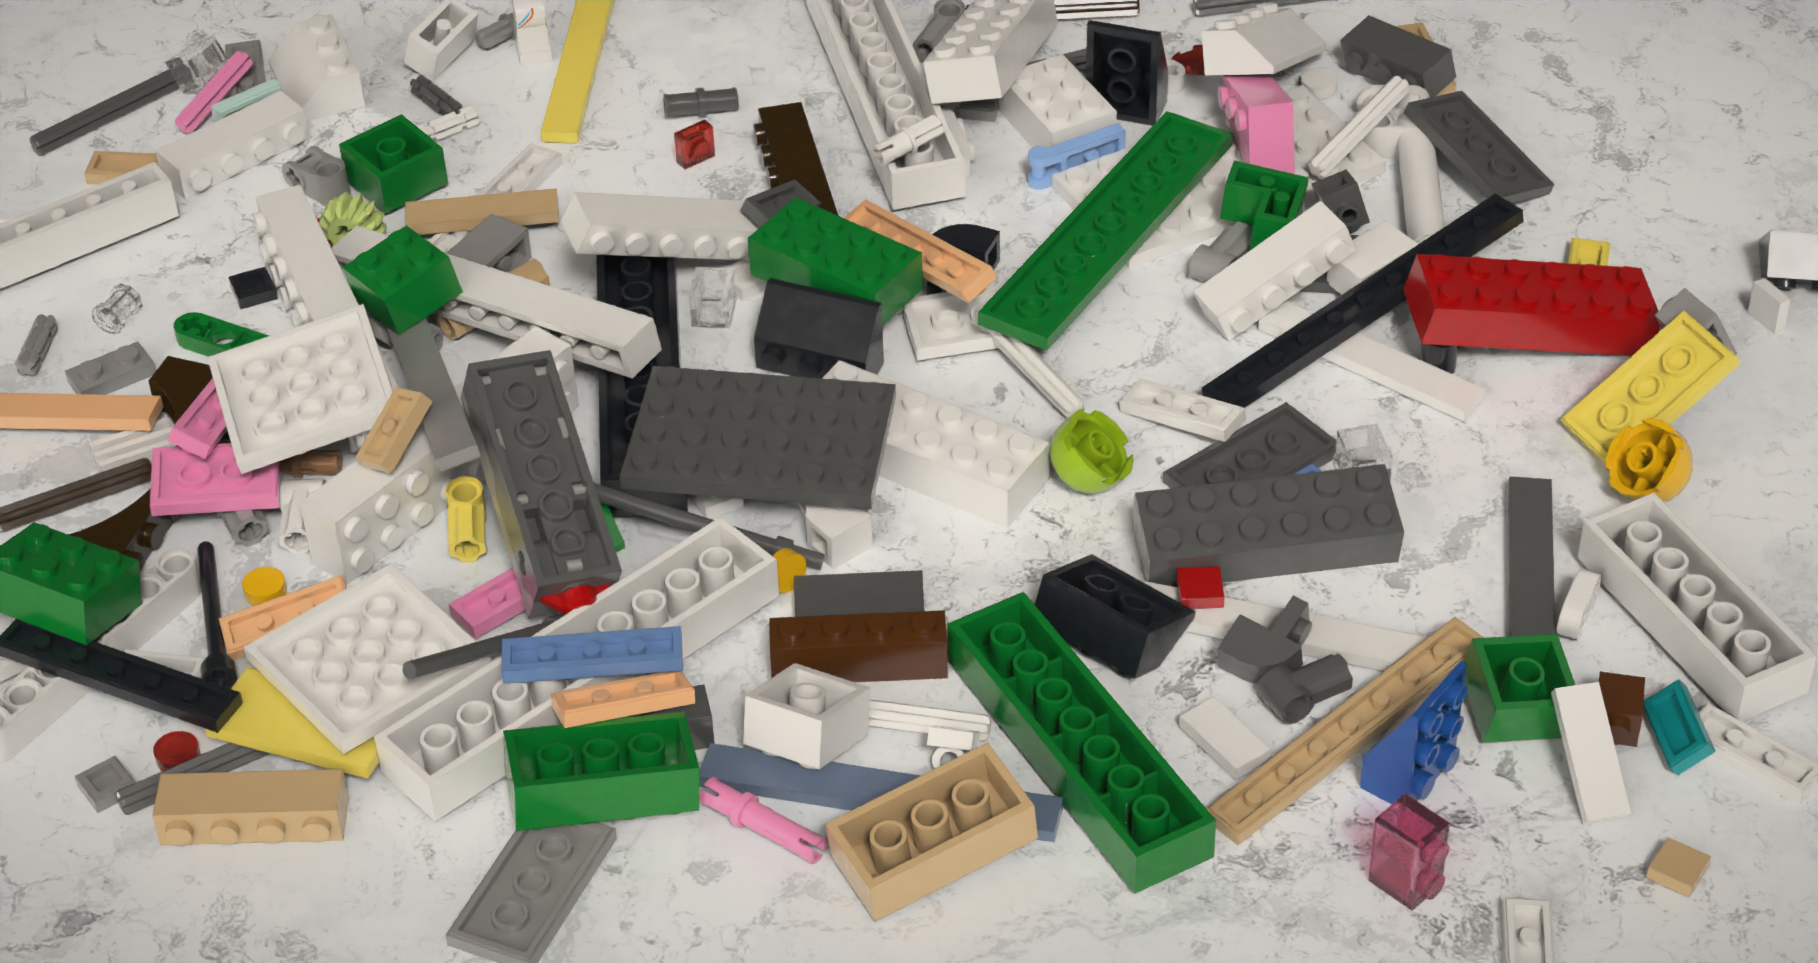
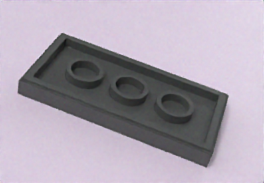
M1463 91L1417 100L1407 104L1404 114L1487 199L1497 194L1513 204L1550 194L1555 184Z
M1285 402L1236 430L1226 442L1217 441L1164 471L1163 483L1169 488L1292 475L1310 464L1320 468L1339 457L1342 453V444Z

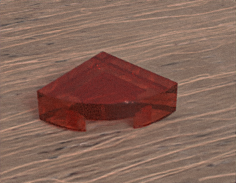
M1194 45L1193 50L1180 54L1179 51L1172 57V60L1179 62L1185 67V74L1205 76L1203 45Z

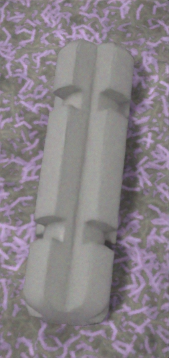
M40 314L35 318L15 362V365L18 367L17 372L20 375L27 374L33 376L38 372L41 365L40 362H42L58 327L54 316Z

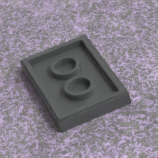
M922 570L794 576L795 617L924 611Z

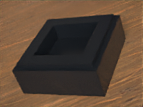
M266 267L228 277L230 288L240 310L278 299L276 288Z

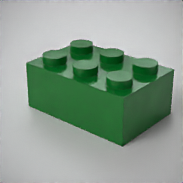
M35 522L0 545V613L88 645L142 604L140 565L137 559Z

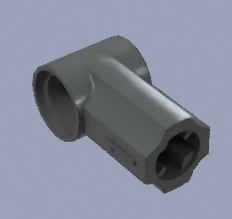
M1339 653L1336 655L1331 654L1293 671L1284 665L1276 666L1262 676L1258 682L1257 691L1285 724H1294L1303 720L1311 712L1314 704L1351 689L1353 677L1346 660Z

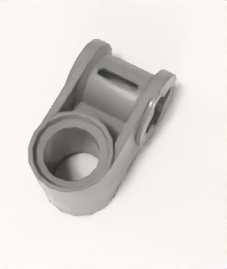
M317 146L308 148L305 155L294 162L287 161L282 165V174L290 187L301 185L305 195L318 201L323 206H326L334 197L338 198L344 192H348L351 195L344 161L324 152Z

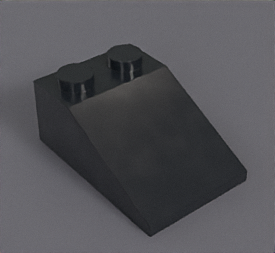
M1089 20L1087 23L1086 79L1117 111V120L1153 126L1159 120L1167 103L1168 67L1161 32Z

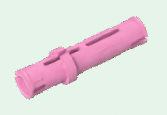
M711 777L705 782L704 786L719 793V796L715 797L701 789L699 795L700 803L729 816L730 822L739 828L747 826L803 857L811 864L817 863L823 856L809 848L808 844L811 843L825 851L828 844V839L825 836L819 835L775 812L773 809L759 803V798L750 792L742 794L716 777Z

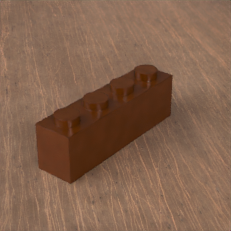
M945 610L769 618L772 677L796 663L852 682L948 678Z

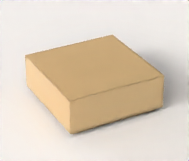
M1668 837L1649 865L1646 878L1690 897L1709 868L1711 856Z

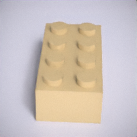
M988 742L825 824L833 860L875 922L1038 839L1034 804Z

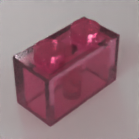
M1406 793L1375 818L1368 881L1411 911L1425 899L1432 900L1435 898L1445 883L1443 873L1445 859L1450 849L1447 844L1450 823Z

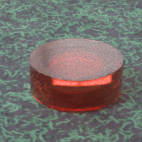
M186 731L167 733L160 737L153 747L155 761L161 771L201 755L197 738Z

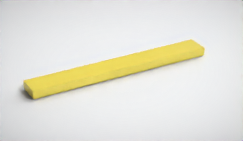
M576 0L541 129L542 142H579L615 0Z

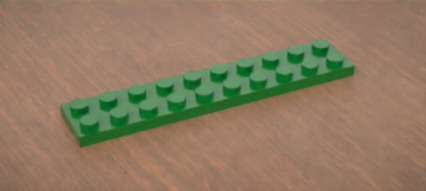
M1166 111L978 311V325L1047 351L1232 146L1233 133Z

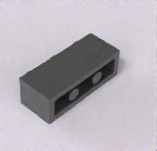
M1370 15L1340 40L1346 68L1372 78L1380 84H1386L1393 76H1399L1401 79H1406L1409 85L1420 86L1426 89L1431 98L1435 97L1456 78L1451 49Z

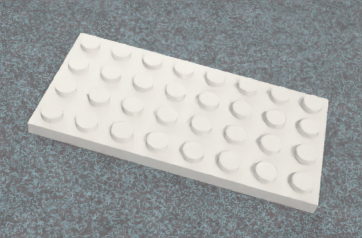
M1304 85L1284 91L1293 102L1295 174L1309 177L1305 203L1316 199L1312 183L1347 169L1357 183L1385 173L1386 161L1361 140L1324 178L1312 175L1309 171V161L1346 124ZM1225 113L1199 121L1233 133ZM1234 135L1232 146L1125 264L1129 269L1216 237L1228 225L1235 224V222L1220 219L1225 184L1234 160L1244 162ZM1133 146L1053 174L1052 188L1074 210Z

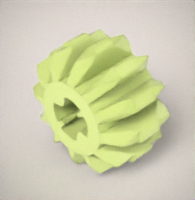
M344 192L338 198L334 197L327 203L324 212L320 216L319 224L323 228L326 239L331 240V248L356 226L378 231L382 234L385 233L387 225L382 222L384 212L374 210L375 200L367 203L363 200L361 193L353 198L348 192Z

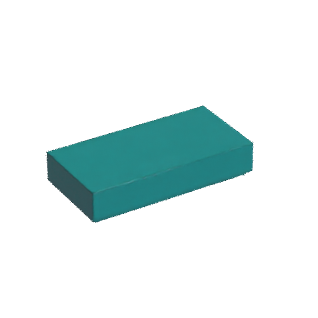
M1676 680L1644 701L1643 708L1669 768L1674 773L1680 775L1716 752L1690 692L1681 680Z

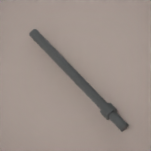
M594 483L599 501L603 504L694 532L699 531L714 521L713 519ZM735 527L770 555L783 548H790L805 558L807 567L817 570L822 568L825 554L794 545V540L779 535L774 539Z
M560 613L549 616L537 625L407 661L403 664V674L407 679H414L502 653V639L531 637L564 615Z

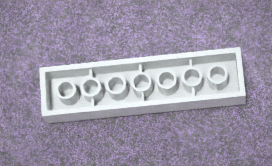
M535 326L492 358L498 359L551 350L571 413L579 406L572 347L569 343ZM465 379L454 387L463 411L461 394ZM421 424L392 474L366 468L357 460L299 502L312 564L333 577L342 575L346 585H348L448 507L445 490L450 481L462 476H471L480 482L484 481L485 476L480 459L441 472L424 426Z

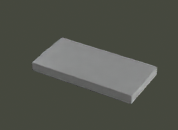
M592 822L584 825L574 824L547 827L539 830H515L446 933L447 946L498 963H538L617 839L616 828Z

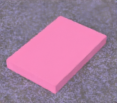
M231 443L217 444L206 459L196 454L187 453L179 446L153 448L150 491L151 516L280 508V461L241 474Z

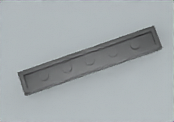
M1509 476V636L1555 634L1552 479Z

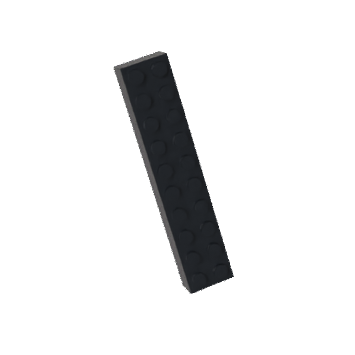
M596 255L597 301L653 318L662 348L633 379L598 368L600 483L602 486L688 512L687 494L621 489L620 473L653 366L681 368L677 258ZM608 505L613 517L639 515Z

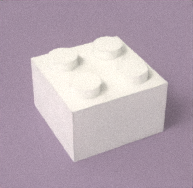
M794 663L745 695L743 744L760 749L769 756H781L798 762L804 768L820 770L868 735L870 687Z

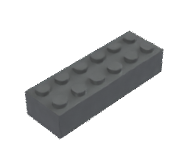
M1385 464L1136 492L1134 495L1132 525L1144 579L1147 582L1177 587V568L1220 566L1222 582L1398 562L1404 537L1403 525Z

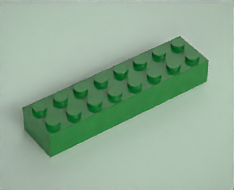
M1024 591L947 623L948 661L1056 796L1063 797L1064 806L1135 894L1214 857L1215 818Z

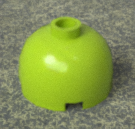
M1079 409L1054 432L1050 446L1051 462L1059 478L1071 488L1083 493L1104 492L1117 485L1131 473L1134 463L1133 454L1127 458L1124 445L1129 441L1115 421L1103 412L1095 410L1088 414L1084 412L1085 409Z

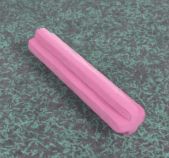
M236 51L177 116L175 124L181 132L193 133L212 112L211 105L222 101L253 66V61L246 52Z

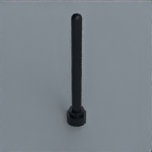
M204 541L197 547L208 656L200 667L201 679L231 689L237 681L236 664L225 653L224 638L219 618H222L214 546L210 542Z

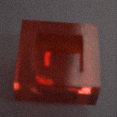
M705 119L674 133L676 162L684 170L715 156L713 126Z

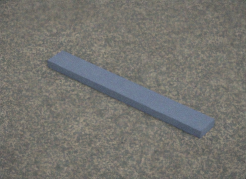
M710 743L699 772V787L708 788L704 786L705 782L711 777H716L742 794L750 792L761 797L852 811L921 775L830 762L820 770L802 767L798 762L781 756H769L759 750ZM1025 792L1035 807L1038 839L1036 840L1055 842L1063 810V797Z

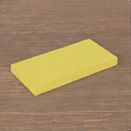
M1683 310L1560 420L1571 433L1605 464L1610 444L1622 429L1628 425L1634 428L1639 424H1643L1644 422L1641 420L1646 418L1663 420L1668 425H1671L1741 363L1732 351Z
M249 667L245 669L231 688L241 693L242 705L218 733L205 729L206 737L328 769H343L344 773L366 779L370 777L379 763L374 737L342 754L258 670Z

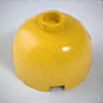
M1653 418L1642 419L1643 424H1639L1634 428L1628 425L1611 442L1605 458V467L1610 470L1611 480H1608L1613 488L1629 500L1634 501L1655 493L1663 502H1667L1679 495L1690 480L1693 471L1692 451L1682 434L1663 420Z

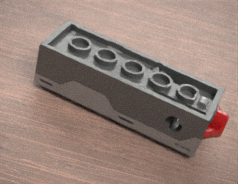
M551 350L469 363L461 401L468 424L481 454V457H479L528 618L555 613L566 615L579 607L592 605L597 600L596 595L619 581L622 569Z

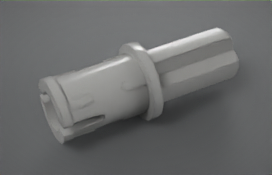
M513 13L501 14L497 22L476 32L475 38L482 49L490 48L508 38L515 40Z

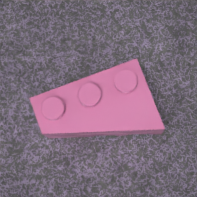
M1270 74L1223 75V86L1218 87V102L1220 108L1225 111L1244 163L1295 174L1293 102Z

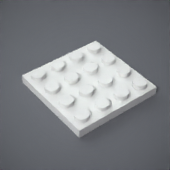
M364 304L207 357L236 463L241 474L371 430L393 392Z
M392 564L244 646L247 660L342 754L374 737L492 662L490 656L418 678L407 679L402 670L405 662L477 641Z

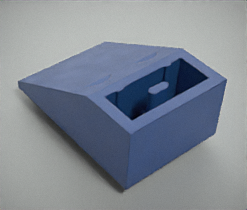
M1460 661L1412 702L1363 756L1361 789L1407 812L1419 798L1422 800L1427 798L1434 787L1436 778L1443 771L1449 772L1454 767L1460 753V749L1456 747L1457 736L1464 723V717L1460 716L1461 705L1468 692V686L1464 684L1466 663Z

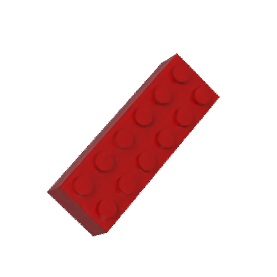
M1417 254L1403 289L1421 344L1632 356L1652 339L1661 327L1655 317L1659 310L1642 268L1630 266L1619 267L1558 263L1553 261L1538 262L1518 259L1506 260L1445 256L1440 254Z

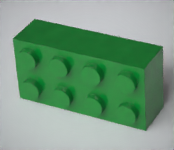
M796 197L748 237L751 275L768 282L769 278L880 302L882 303V326L923 290L922 252Z
M684 711L617 718L564 728L560 724L503 730L505 776L516 831L539 830L547 827L574 824L584 825L592 822L619 819L629 820L637 817L699 811V764Z

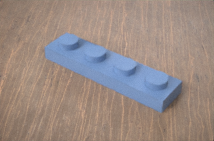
M681 626L502 639L501 673L503 684L683 671Z

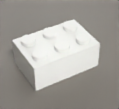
M1063 54L1027 65L1005 95L999 98V111L1032 148L1036 146L1047 148L1115 124L1117 120V111Z

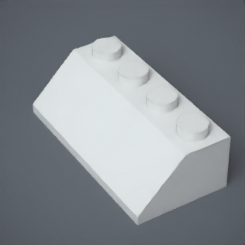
M1277 3L1257 4L1256 8L1242 10V14L1229 15L1228 19L1214 21V27L1202 31L1205 76L1275 74L1327 50V43L1291 8L1278 9Z

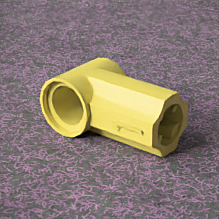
M457 477L449 482L445 490L448 505L449 554L460 559L461 562L477 561L479 556L486 553L485 523L487 511L483 486L474 477Z

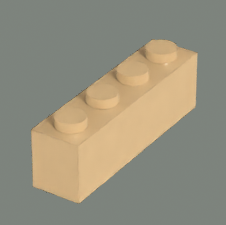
M343 769L160 774L152 816L161 846L340 841L344 839L349 796Z

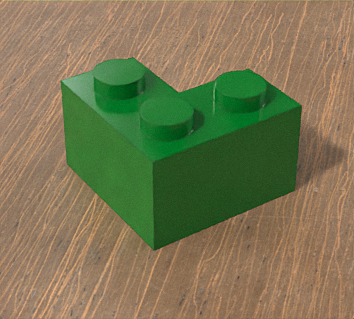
M1234 160L1225 184L1220 219L1235 223L1239 221L1253 226L1250 251L1303 213L1309 177Z

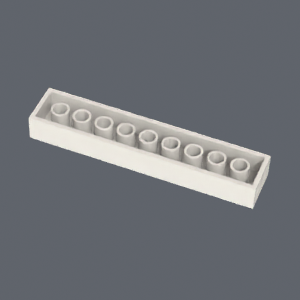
M805 0L892 209L912 208L918 205L946 202L951 199L966 197L964 157L940 105L931 104L926 74L892 0ZM931 115L940 118L944 127L943 135L918 147L917 153L913 155L907 153L884 167L877 163L881 156L874 159L871 146L898 133V128L902 126L908 128Z
M301 185L256 196L258 212L253 213V220L258 235H263V243H259V250L265 266L269 265L270 275L275 288L280 287L279 292L285 310L292 309L289 312L293 327L359 306ZM380 350L392 389L394 390L395 387L399 388ZM371 430L346 438L351 453L359 452Z
M719 517L596 595L597 600L592 605L572 610L531 637L681 626L684 659L779 597L777 559L722 517ZM501 655L376 734L374 739L381 773L436 822L505 776L503 730L562 724L552 708L551 693L644 676L646 673L503 684Z

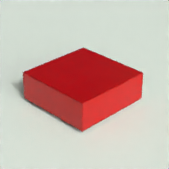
M1220 566L1177 568L1176 581L1179 602L1190 609L1224 608V590Z

